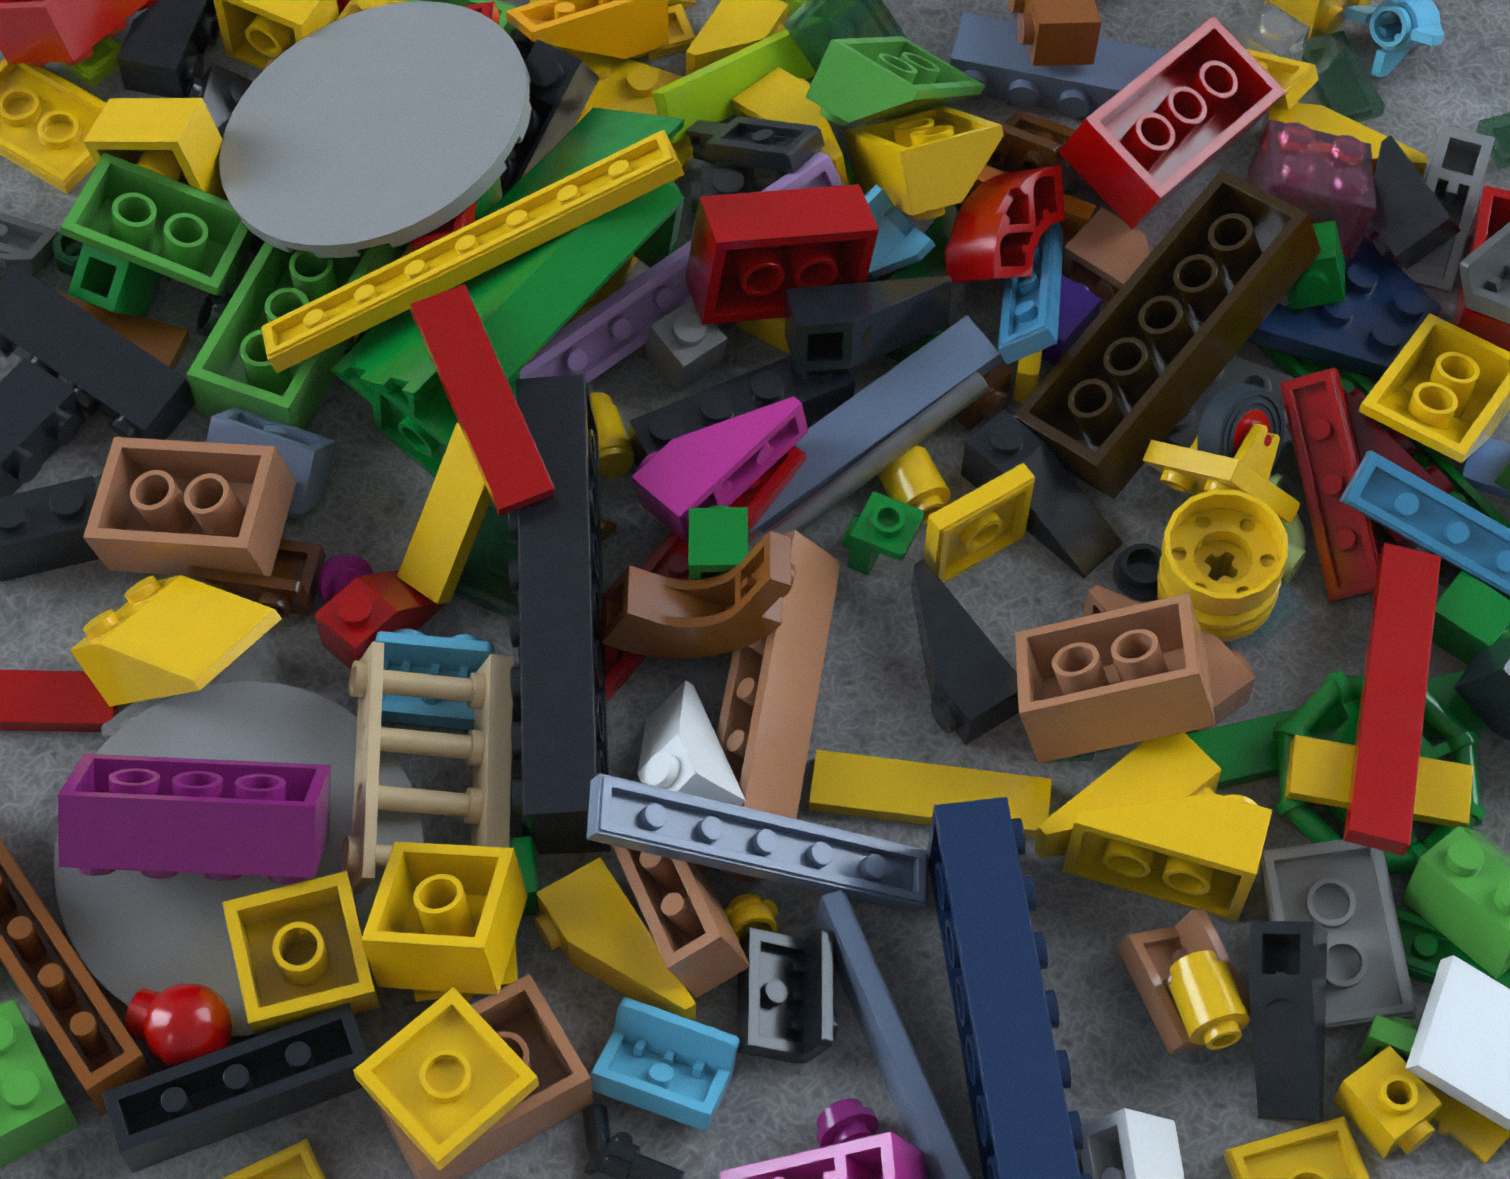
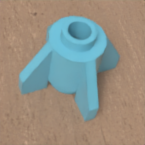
M1386 0L1378 5V7L1352 5L1344 8L1342 16L1362 24L1370 23L1369 29L1373 40L1383 48L1377 50L1370 74L1379 78L1388 76L1412 48L1424 45H1441L1444 36L1440 24L1439 11L1431 0Z
M877 184L864 194L879 229L867 277L870 281H877L882 275L921 261L936 246L928 236L916 227L914 228L910 221L893 206L894 204L887 194Z

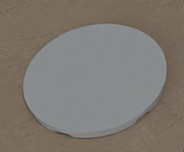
M432 1L402 2L370 8L336 20L314 31L283 52L263 70L241 97L225 128L220 149V177L225 194L241 221L254 235L269 245L286 252H292L294 249L314 252L317 258L361 256V249L376 247L386 243H390L392 248L418 239L446 224L470 207L496 182L507 168L504 161L512 151L515 143L523 141L532 110L529 102V84L531 79L526 64L513 39L501 26L483 14L459 5Z
M236 681L207 685L200 691L172 696L141 712L123 725L96 752V754L331 765L330 835L315 878H305L301 882L342 872L341 855L343 842L346 836H352L357 716L323 696L297 687L260 681ZM380 751L379 785L412 788L406 773L393 752ZM378 810L376 844L393 846L394 841L425 843L420 813ZM57 833L54 855V880L61 918L78 955L97 981L127 1007L134 995L144 988L161 992L180 983L208 986L224 999L232 1017L230 1040L256 1037L248 1024L222 902L292 884H278L268 880L267 876L242 875L239 879L232 881H213L206 878L204 873L181 872L174 877L155 879L146 877L141 874V871L116 870L111 874L102 876L84 875L78 871V868L59 867ZM375 869V879L363 893H354L363 933L385 871L382 869Z

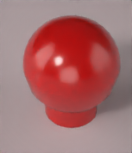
M180 983L161 992L147 988L139 990L127 1008L125 1029L131 1038L145 1041L153 1057L171 1068L226 1048L232 1034V1017L224 999L213 989L202 984Z

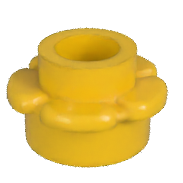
M752 893L742 894L731 900L728 907L724 910L737 939L749 927L777 933L774 917L779 912L777 905L770 899L762 900L759 895Z

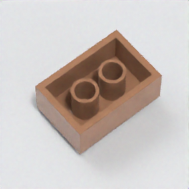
M114 437L83 538L109 571L188 576L190 567H201L271 577L297 481L275 446Z
M1189 593L1015 632L1019 715L1038 764L1216 725L1205 642Z
M530 974L500 989L499 995H489L471 1006L538 1076L539 1086L443 1169L439 1171L372 1098L415 1179H459L594 1104L591 1077Z

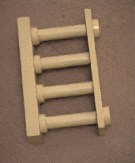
M372 642L360 661L353 662L349 679V694L351 697H358L352 836H346L343 842L341 868L342 872L347 871V873H350V882L354 893H363L375 879V869L385 870L393 847L392 845L376 844L378 810L463 817L464 823L471 824V846L509 848L511 724L513 710L510 670L511 667H514V657L490 654L478 671L471 673L469 678L383 670L384 643ZM382 694L467 702L468 708L475 709L474 730H469L468 735L381 727ZM380 751L465 759L467 766H473V787H468L466 793L379 785Z

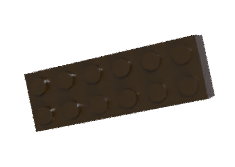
M1221 169L1013 416L1048 445L1068 472L1115 499L1145 463L1142 460L1150 441L1162 442L1319 255L1321 248L1309 213Z

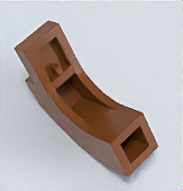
M769 531L737 566L726 573L706 579H673L629 565L602 596L601 644L651 657L699 658L738 650L763 639L782 624V598L789 593L795 579V566L791 563V537Z

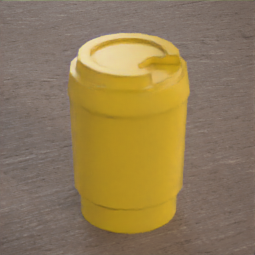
M601 392L590 393L598 423L600 477L607 476L608 479L623 476L631 469L635 453L620 413L609 395Z

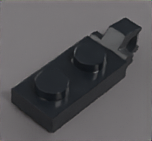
M737 116L729 124L698 120L686 130V135L689 136L693 149V157L712 164L716 162L733 164L739 168L754 167L776 170L780 174L794 173L825 146L821 129L818 126Z

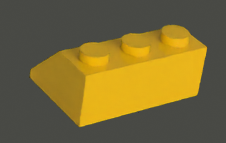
M945 105L846 130L853 172L863 194L868 190L870 191L877 184L884 190L895 208L900 212L913 216L915 220L940 217L945 214L944 207L963 202L1004 136L1001 124Z

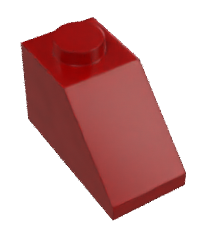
M399 570L357 576L314 615L322 646L351 670L353 662L360 661L371 643L375 642L377 632H394L399 629L417 631L442 609L445 603H435L398 578Z

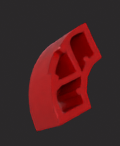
M1061 165L1002 173L986 180L971 193L956 218L950 240L945 247L946 276L951 277L952 283L1032 276L1033 255L1040 236L1051 224L1065 220Z

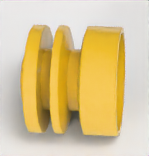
M1212 489L1190 497L1173 512L1164 531L1162 556L1157 575L1158 599L1189 593L1200 629L1216 635L1222 642H1231L1253 634L1269 619L1278 598L1281 578L1284 574L1288 558L1287 532L1278 514L1260 498L1239 490Z

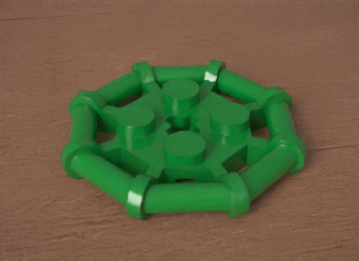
M1341 670L1327 674L1326 683L1286 721H1278L1272 734L1278 743L1279 802L1275 804V808L1279 817L1286 816L1312 843L1341 840L1343 838L1311 808L1319 804L1285 798L1290 742L1295 735L1319 739L1310 735L1309 731L1335 707L1343 724L1326 740L1355 745L1359 711L1353 699H1361L1364 676L1345 675ZM1427 690L1424 720L1446 742L1432 746L1422 736L1420 757L1442 760L1453 756L1454 763L1474 766L1469 824L1465 827L1471 829L1473 826L1482 824L1486 813L1484 808L1480 806L1477 745L1482 740L1477 730L1470 731ZM1323 805L1345 827L1347 809ZM1439 825L1422 842L1418 841L1412 828L1410 846L1404 856L1384 851L1388 872L1413 874L1419 858L1453 831L1455 827Z

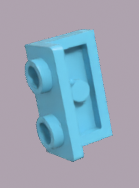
M399 629L394 632L379 631L375 642L384 643L383 670L469 678L471 673L478 671L490 654L495 655L493 643L467 634L447 638L427 636L412 629ZM382 694L381 721L474 730L475 709L468 708L467 702Z
M624 997L617 1008L614 1030L591 1072L592 1091L707 1132L732 1078L739 1038L714 1027Z

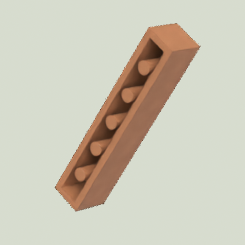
M792 530L782 534L791 537V563L795 566V579L792 588L782 598V624L763 639L732 652L716 736L746 800L741 807L796 819L841 562L796 530ZM721 870L738 881L752 882L761 879Z

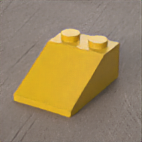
M1429 313L1361 403L1358 412L1462 463L1489 440L1510 410V352Z
M152 575L139 581L126 591L124 596L128 602L116 612L113 609L107 610L88 622L83 627V631L87 636L73 646L70 651L108 705L116 706L200 691L282 618L273 608L182 575L157 580Z
M1206 793L1078 811L1074 820L1062 872L1190 909L1203 908L1207 914L1238 922L1257 874L1272 809L1258 806L1252 799L1241 795L1231 794L1222 796L1215 793Z

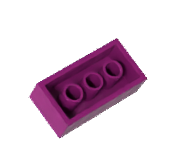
M84 754L58 794L59 867L78 868L80 873L89 876L108 875L116 870L141 871V874L146 877L155 879L174 877L179 872L204 873L206 878L213 881H232L239 879L242 875L267 876L268 880L278 884H294L303 881L305 878H315L330 835L331 765Z

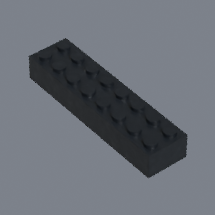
M585 374L516 379L517 404L554 485L555 492L552 497L508 513L509 534L511 540H516L518 558H509V582L512 594L517 593L519 609L517 612H510L509 627L511 644L513 648L518 647L520 666L511 667L510 685L512 700L514 703H519L521 722H513L511 724V744L514 759H520L522 779H513L512 781L513 810L515 816H521L523 836H532L539 855L610 852L611 845L587 840L591 780L600 773L609 775L605 644H601L602 596L604 589L598 423Z

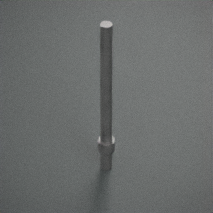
M978 372L973 373L762 533L759 529L749 536V552L752 550L753 544L759 543L769 531L779 534L796 530L799 533L804 531L990 390L985 379Z

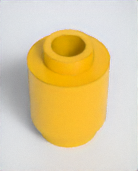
M918 445L914 446L877 475L890 498L921 509L924 512L922 525L927 524L928 516L945 507L951 498V492L927 449Z
M1210 950L1194 952L1177 960L1170 967L1172 980L1169 988L1190 1041L1193 1044L1206 1045L1207 1049L1210 1050L1222 1049L1236 1043L1241 1039V1031L1249 1024L1250 1018L1228 964L1219 961L1216 952Z

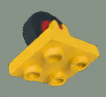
M1237 383L1225 386L1214 395L1203 412L1198 435L1190 448L1151 440L1142 460L1162 473L1159 481L1169 488L1182 493L1192 494L1193 496L1212 489L1239 490L1260 498L1278 514L1281 522L1292 524L1301 504L1269 481L1272 467L1279 457L1284 440V416L1280 402L1273 393L1255 385Z

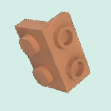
M1205 909L1190 910L1172 927L1128 934L1116 946L1169 1055L1206 1048V1045H1197L1190 1041L1169 988L1172 980L1170 967L1177 960L1188 954L1210 950L1216 952L1219 961L1228 964L1251 1021L1248 991Z

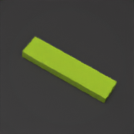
M815 17L805 19L652 91L658 116L685 119L684 127L670 140L671 143H677L688 138L686 130L698 120L719 123L735 115L732 98L777 67L797 78L807 80L814 77L828 48L823 19Z

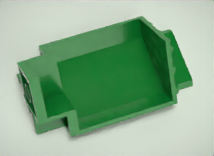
M593 107L485 216L661 130H665L671 140L684 127L685 119ZM673 181L455 286L458 287L465 284L515 398L516 379H520L522 368L632 255L651 268L675 251L685 197ZM408 309L375 325L330 371L372 404L373 427L433 477H436L456 423L459 422L419 333L411 310Z

